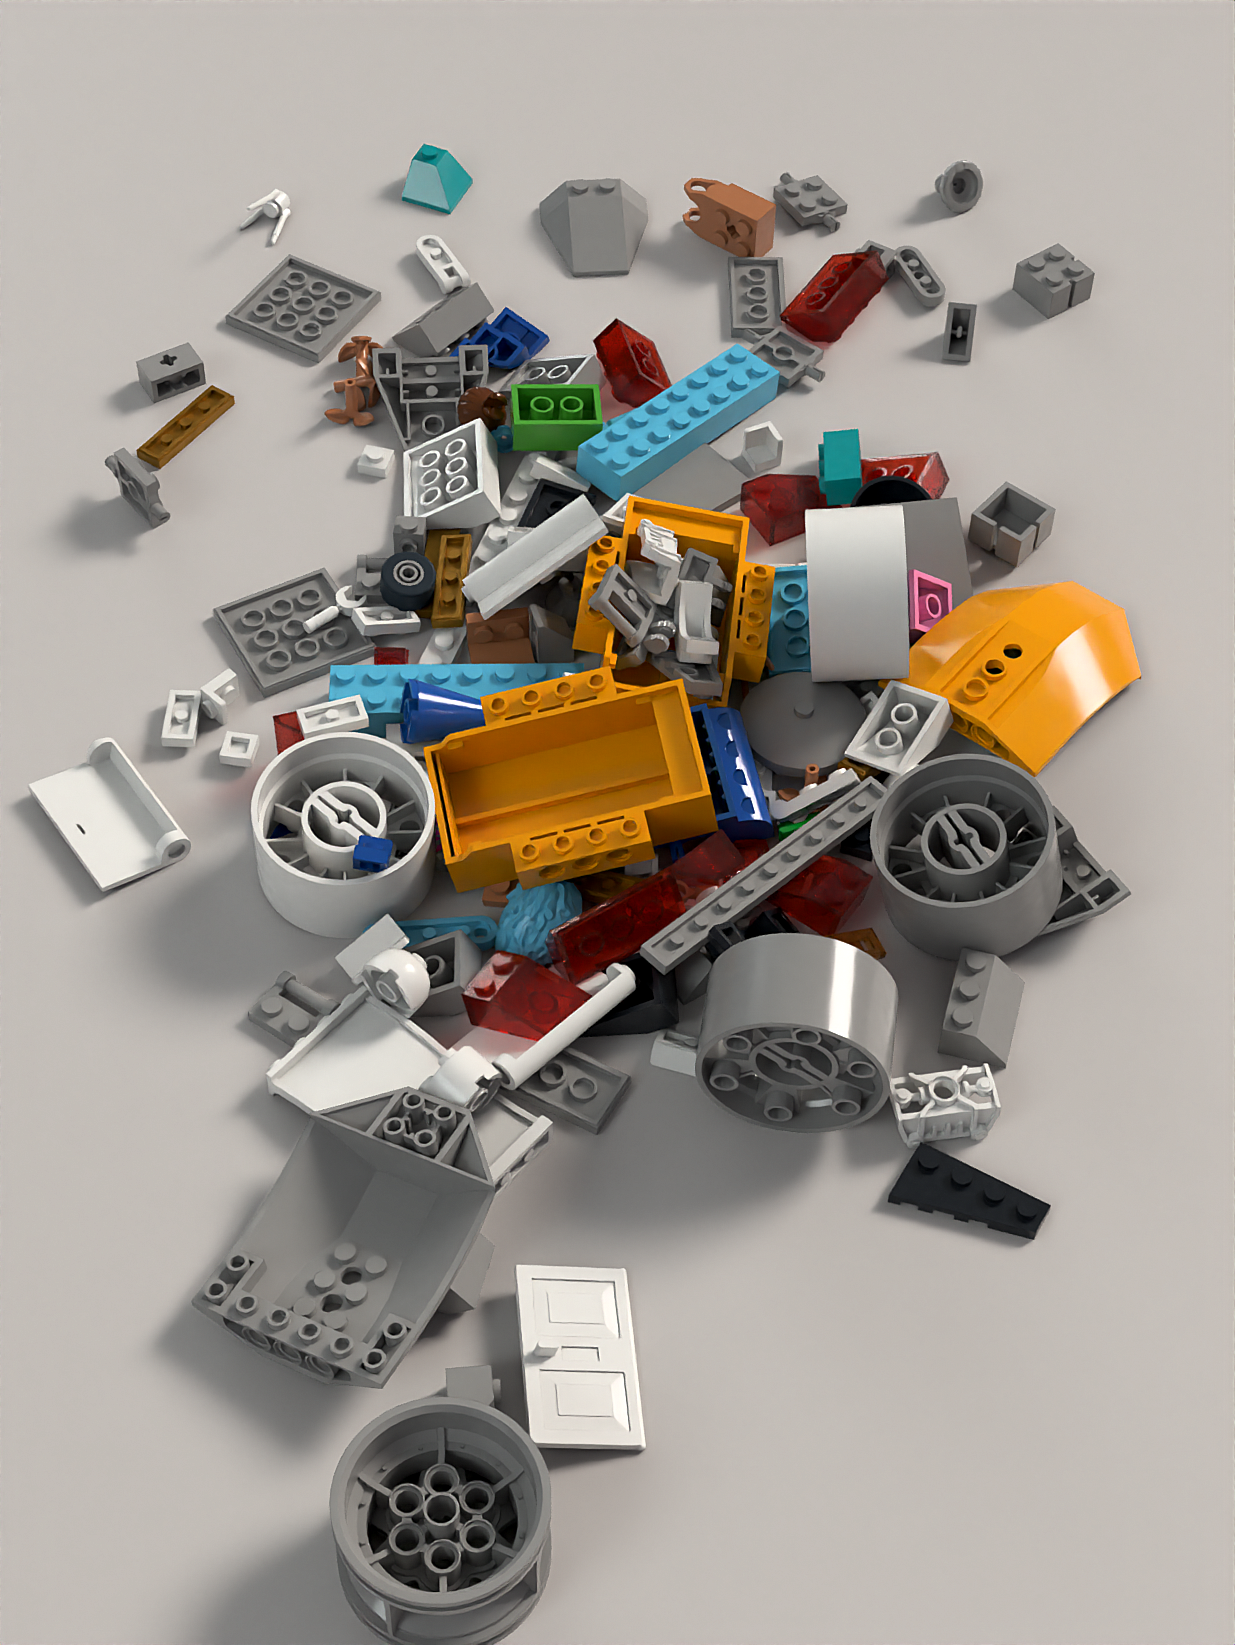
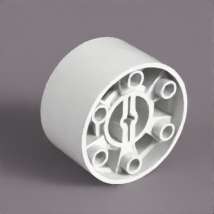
M903 506L805 510L812 682L909 678L908 587Z
M334 732L307 738L292 745L279 754L263 771L257 781L251 800V820L260 884L266 898L282 917L293 925L313 934L332 938H357L367 926L376 923L387 913L394 921H403L422 903L431 888L436 869L435 799L427 774L409 753L396 744L377 736L357 732ZM381 799L395 804L398 808L386 814L385 805ZM279 823L286 825L289 831L298 834L297 838L270 839ZM360 835L392 840L393 847L387 869L378 873L353 869L352 858L355 845H358ZM396 850L407 853L401 860L395 858Z

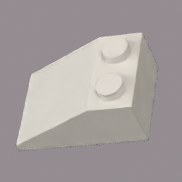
M891 679L845 751V757L899 777L903 776L909 768L919 763L940 744L954 720L948 699Z

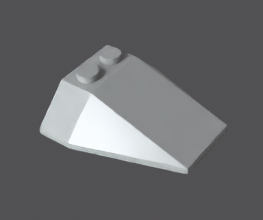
M578 179L565 181L539 203L541 225L574 277L629 274L648 223L646 199L621 179Z
M459 345V356L402 358L401 348L372 349L373 377L404 452L463 426L457 414L459 398L469 388L474 386L485 387L489 374L487 345Z
M1052 806L1055 817L1062 869V893L1054 915L1036 937L1104 914L1131 895L1130 890L1111 869L1106 872L1078 841L1073 826L1055 806ZM1023 828L1012 844L1016 845L1037 839V837L1026 828Z

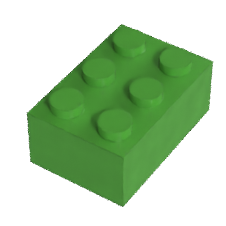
M511 384L510 420L513 451H578L579 445L603 430L599 384Z

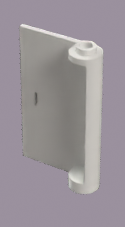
M106 737L95 740L88 749L86 763L28 784L30 792L102 892L174 864L186 857L191 850L190 840L112 738Z
M566 954L451 1048L458 1051L464 1046H471L503 1074L502 1078H496L501 1085L509 1090H515L635 991L636 977L633 971L626 965L613 963L606 969V974Z

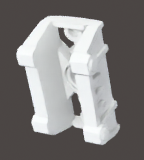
M641 519L637 529V535L641 537L642 543L640 552L642 556L653 560L655 564L627 560L624 572L654 603L666 605L679 582L678 575L681 566V555L677 554V539L674 538V531L654 525L650 520Z
M988 1063L983 1064L981 1067L967 1068V1065L961 1066L959 1070L915 1075L913 1072L908 1073L907 1077L891 1078L889 1096L896 1117V1123L903 1142L907 1143L908 1148L917 1149L920 1142L924 1143L971 1136L973 1140H981L987 1137L988 1131L991 1130L1000 1115L1001 1106ZM977 1093L980 1097H991L992 1102L977 1104L968 1098ZM918 1101L920 1105L927 1104L921 1112L901 1113V1109L907 1108L911 1102Z

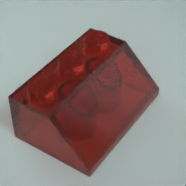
M616 318L593 340L597 350L596 356L605 370L603 372L604 376L612 387L611 394L618 402H625L633 408H638L672 386L655 343Z

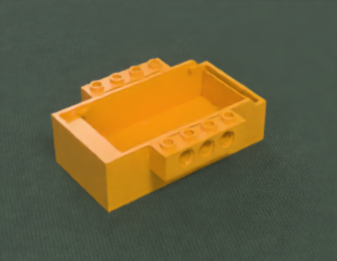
M629 496L620 538L604 535L588 548L572 649L601 654L599 668L611 667L617 694L672 681L646 660L637 667L617 670L615 668L617 660L615 651L623 634L599 610L595 611L588 604L589 599L596 593L607 568L617 564L624 571L627 560L655 564L653 560L641 555V537L637 535L641 519L650 520L654 525L674 531V538L677 539V554L681 555V558L684 559L688 548H693L719 559L717 565L720 566L729 583L733 586L721 626H713L719 633L717 640L719 642L717 671L723 683L722 695L713 696V700L699 699L694 697L693 694L686 692L689 707L704 703L707 704L708 709L727 707L732 678L756 683L760 681L767 654L775 567L745 561L750 518ZM608 600L611 603V605L625 618V616L617 609V607L610 600ZM671 637V639H668L670 645L667 650H675L674 637Z
M606 666L482 696L480 700L485 726L449 734L441 743L423 747L429 781L434 793L435 813L445 864L457 893L519 879L522 890L655 859L653 846L719 831L682 678L617 694L611 667Z

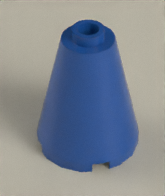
M408 679V682H405L400 705V713H403L404 724L400 723V735L403 743L414 744L445 739L449 734L486 725L481 700L416 679Z

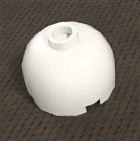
M397 948L383 950L373 956L362 967L366 969L361 972V977L371 995L379 1001L384 999L391 1005V1008L406 1018H410L428 998L430 979L426 970L427 964L416 953L411 954Z

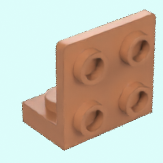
M527 607L499 610L486 620H484L480 612L465 614L466 640L471 664L534 663L529 638V613Z

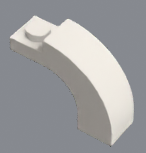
M679 580L676 587L674 607L676 632L674 634V641L679 662L711 664L712 655H718L719 642L712 637L711 633L713 584L709 582Z

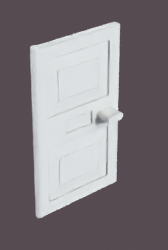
M516 1264L514 1276L528 1435L538 1448L645 1450L646 1443L626 1269Z

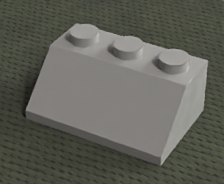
M476 282L448 295L392 336L397 344L420 358L433 355L441 357L450 351L448 345L452 342L456 345L462 342L465 337L468 338L470 335L467 331L471 328L475 331L481 328L485 322L488 323L486 317L495 310Z
M962 947L942 1027L938 1053L1006 1068L1025 982L996 955Z

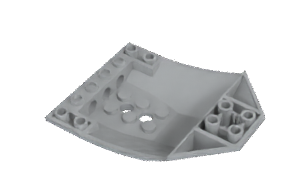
M409 1086L309 1113L310 1119L299 1141L255 1217L231 1251L191 1301L192 1306L260 1355L323 1383L383 1389L444 1299L481 1231L496 1194V1188L471 1111ZM356 1271L362 1274V1279L358 1283L347 1285L342 1282L343 1276L348 1272ZM332 1303L342 1305L339 1310L329 1313L323 1311L327 1305Z

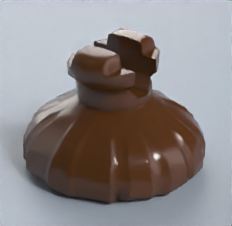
M474 386L467 389L460 396L457 414L462 425L481 418L491 433L498 426L506 424L507 413L505 406H508L505 395L494 392L486 387Z

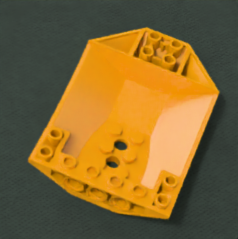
M1074 581L987 590L968 598L936 623L909 649V678L892 680L947 698L954 720L950 726L951 729L1002 759L1019 766L1031 776L1036 777L1068 740L1099 709L1137 679L1141 680V673L1124 609ZM1017 648L1021 651L1022 655L1014 659L1008 658L1004 655V651ZM999 668L1002 672L1000 674H990L986 670ZM880 679L878 686L885 689L891 679Z

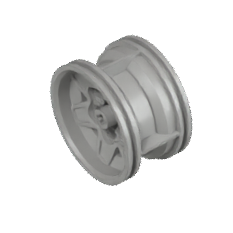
M429 1397L413 1400L384 1412L367 1424L353 1438L341 1456L333 1475L329 1506L341 1585L349 1605L359 1620L372 1633L390 1645H493L516 1630L532 1613L542 1596L549 1577L552 1550L550 1478L542 1454L528 1433L509 1416L484 1403L458 1397ZM464 1470L476 1473L492 1482V1484L483 1481L467 1483ZM421 1472L418 1486L407 1483L394 1488L395 1485L405 1478ZM443 1484L451 1487L447 1492H436L433 1490L436 1486ZM473 1502H482L487 1505L481 1510H473L468 1507ZM408 1504L417 1507L411 1513L399 1511L402 1506ZM517 1521V1534L512 1546L499 1533ZM370 1527L387 1537V1540L374 1552H372L368 1541ZM476 1539L487 1542L486 1546L477 1549L468 1544ZM406 1542H412L417 1545L411 1551L399 1549V1546ZM440 1560H449L453 1563L447 1569L434 1567V1564ZM472 1582H478L476 1585L470 1587V1584ZM416 1584L418 1585L419 1590L411 1588L409 1586Z

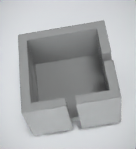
M1058 243L1016 264L1012 289L1047 319H1050L1066 311L1068 306L1072 308L1090 299L1095 273L1080 260L1074 261L1075 256Z
M1006 481L972 513L967 539L989 552L995 549L996 556L1017 567L1032 553L1033 548L1036 549L1051 535L1056 509Z

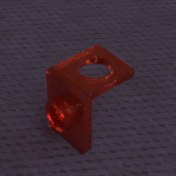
M374 647L375 665L408 664L409 650H406V648Z

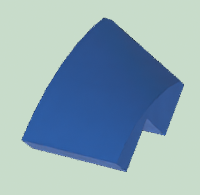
M505 307L491 324L485 322L470 340L465 337L459 345H487L489 367L512 369L520 366L525 360L534 357L550 340L544 332ZM459 345L449 357L459 356Z

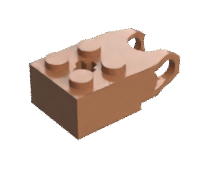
M691 178L684 184V191L698 208H690L687 213L683 214V221L700 238L738 257H763L773 248L776 204L733 183L726 185L717 180ZM693 186H701L706 191L692 190L691 188ZM700 216L697 221L691 220L690 217Z

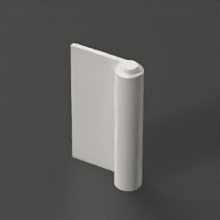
M582 494L462 581L465 586L461 590L471 604L477 601L481 616L486 620L538 582H541L543 585L555 576L553 572L606 535L609 531L588 499Z

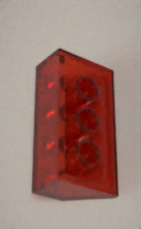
M878 251L832 255L779 315L781 321L813 342L826 341L827 343H832L839 340L842 336L841 334L849 325L854 323L855 318L868 306L870 300L881 291L882 286L889 279Z
M669 866L548 932L545 943L554 967L571 987L605 970L611 964L617 963L638 952L642 944L687 912L672 868Z

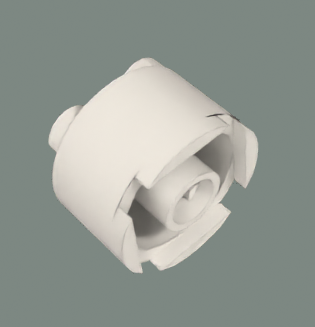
M464 1046L458 1051L450 1048L440 1058L438 1065L441 1067L434 1076H429L420 1085L418 1090L479 1114L496 1094L501 1085L496 1078H502L503 1074L471 1046Z

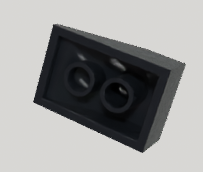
M640 952L595 967V969L606 974V969L613 963L628 966L636 977V989L578 1038L649 1034L678 1024L679 1012L675 967L663 975L641 956Z

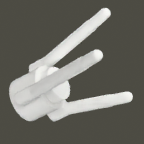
M274 189L269 195L249 205L247 211L262 207L240 225V229H245L264 213L270 218L280 217L270 240L271 245L276 243L285 220L291 214L290 210H288L290 206L289 197L278 189Z

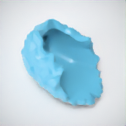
M563 880L522 890L521 884L518 883L516 888L506 895L509 902L502 911L497 930L495 931V950L499 953L497 960L504 962L507 971L512 972L514 970L515 975L524 977L527 973L531 974L534 970L542 971L548 963L555 964L556 960L566 954L570 955L572 952L571 945L578 942V928L584 923L582 914V894L574 883Z

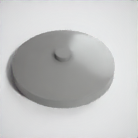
M809 672L784 673L764 680L747 694L740 708L753 758L772 771L793 777H805L808 764H816L819 767L818 776L836 771L838 762L846 758L844 755L845 751L867 718L861 701L848 687L838 681L812 682V674Z

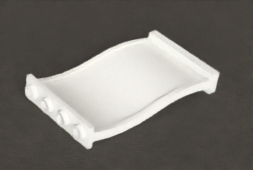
M362 985L354 994H348L331 1015L324 1016L319 1021L317 1027L306 1038H300L283 1059L276 1060L270 1066L266 1073L268 1091L273 1097L278 1094L309 1114L408 1086L418 1090L420 1085L429 1076H434L441 1066L438 1065V1062L447 1050L411 1020L371 996L368 988ZM496 1092L491 1101L479 1114L475 1111L471 1112L496 1188L493 1201L553 1142L552 1121L544 1115H541L539 1118L535 1117L498 1092Z

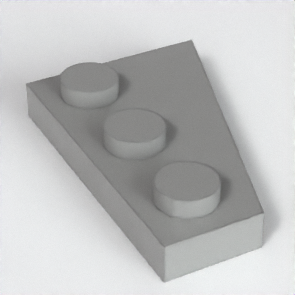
M665 650L659 654L648 651L646 661L671 680L682 678L685 691L688 694H693L694 697L699 699H711L712 696L722 695L723 683L713 659L711 664L679 662L675 650Z

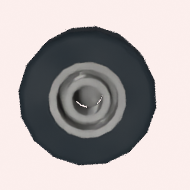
M404 551L389 557L381 569L380 592L383 600L389 606L405 612L421 610L427 606L434 597L436 571L433 564L427 557L417 552Z

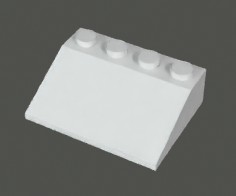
M481 418L403 452L404 516L426 517L427 530L475 528L501 516L497 442Z

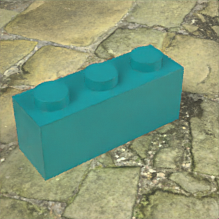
M859 430L823 432L824 444H818L820 495L826 494L827 506L851 504L855 494L862 487Z

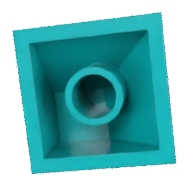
M423 144L412 158L402 193V201L451 214L473 184V179L448 150Z

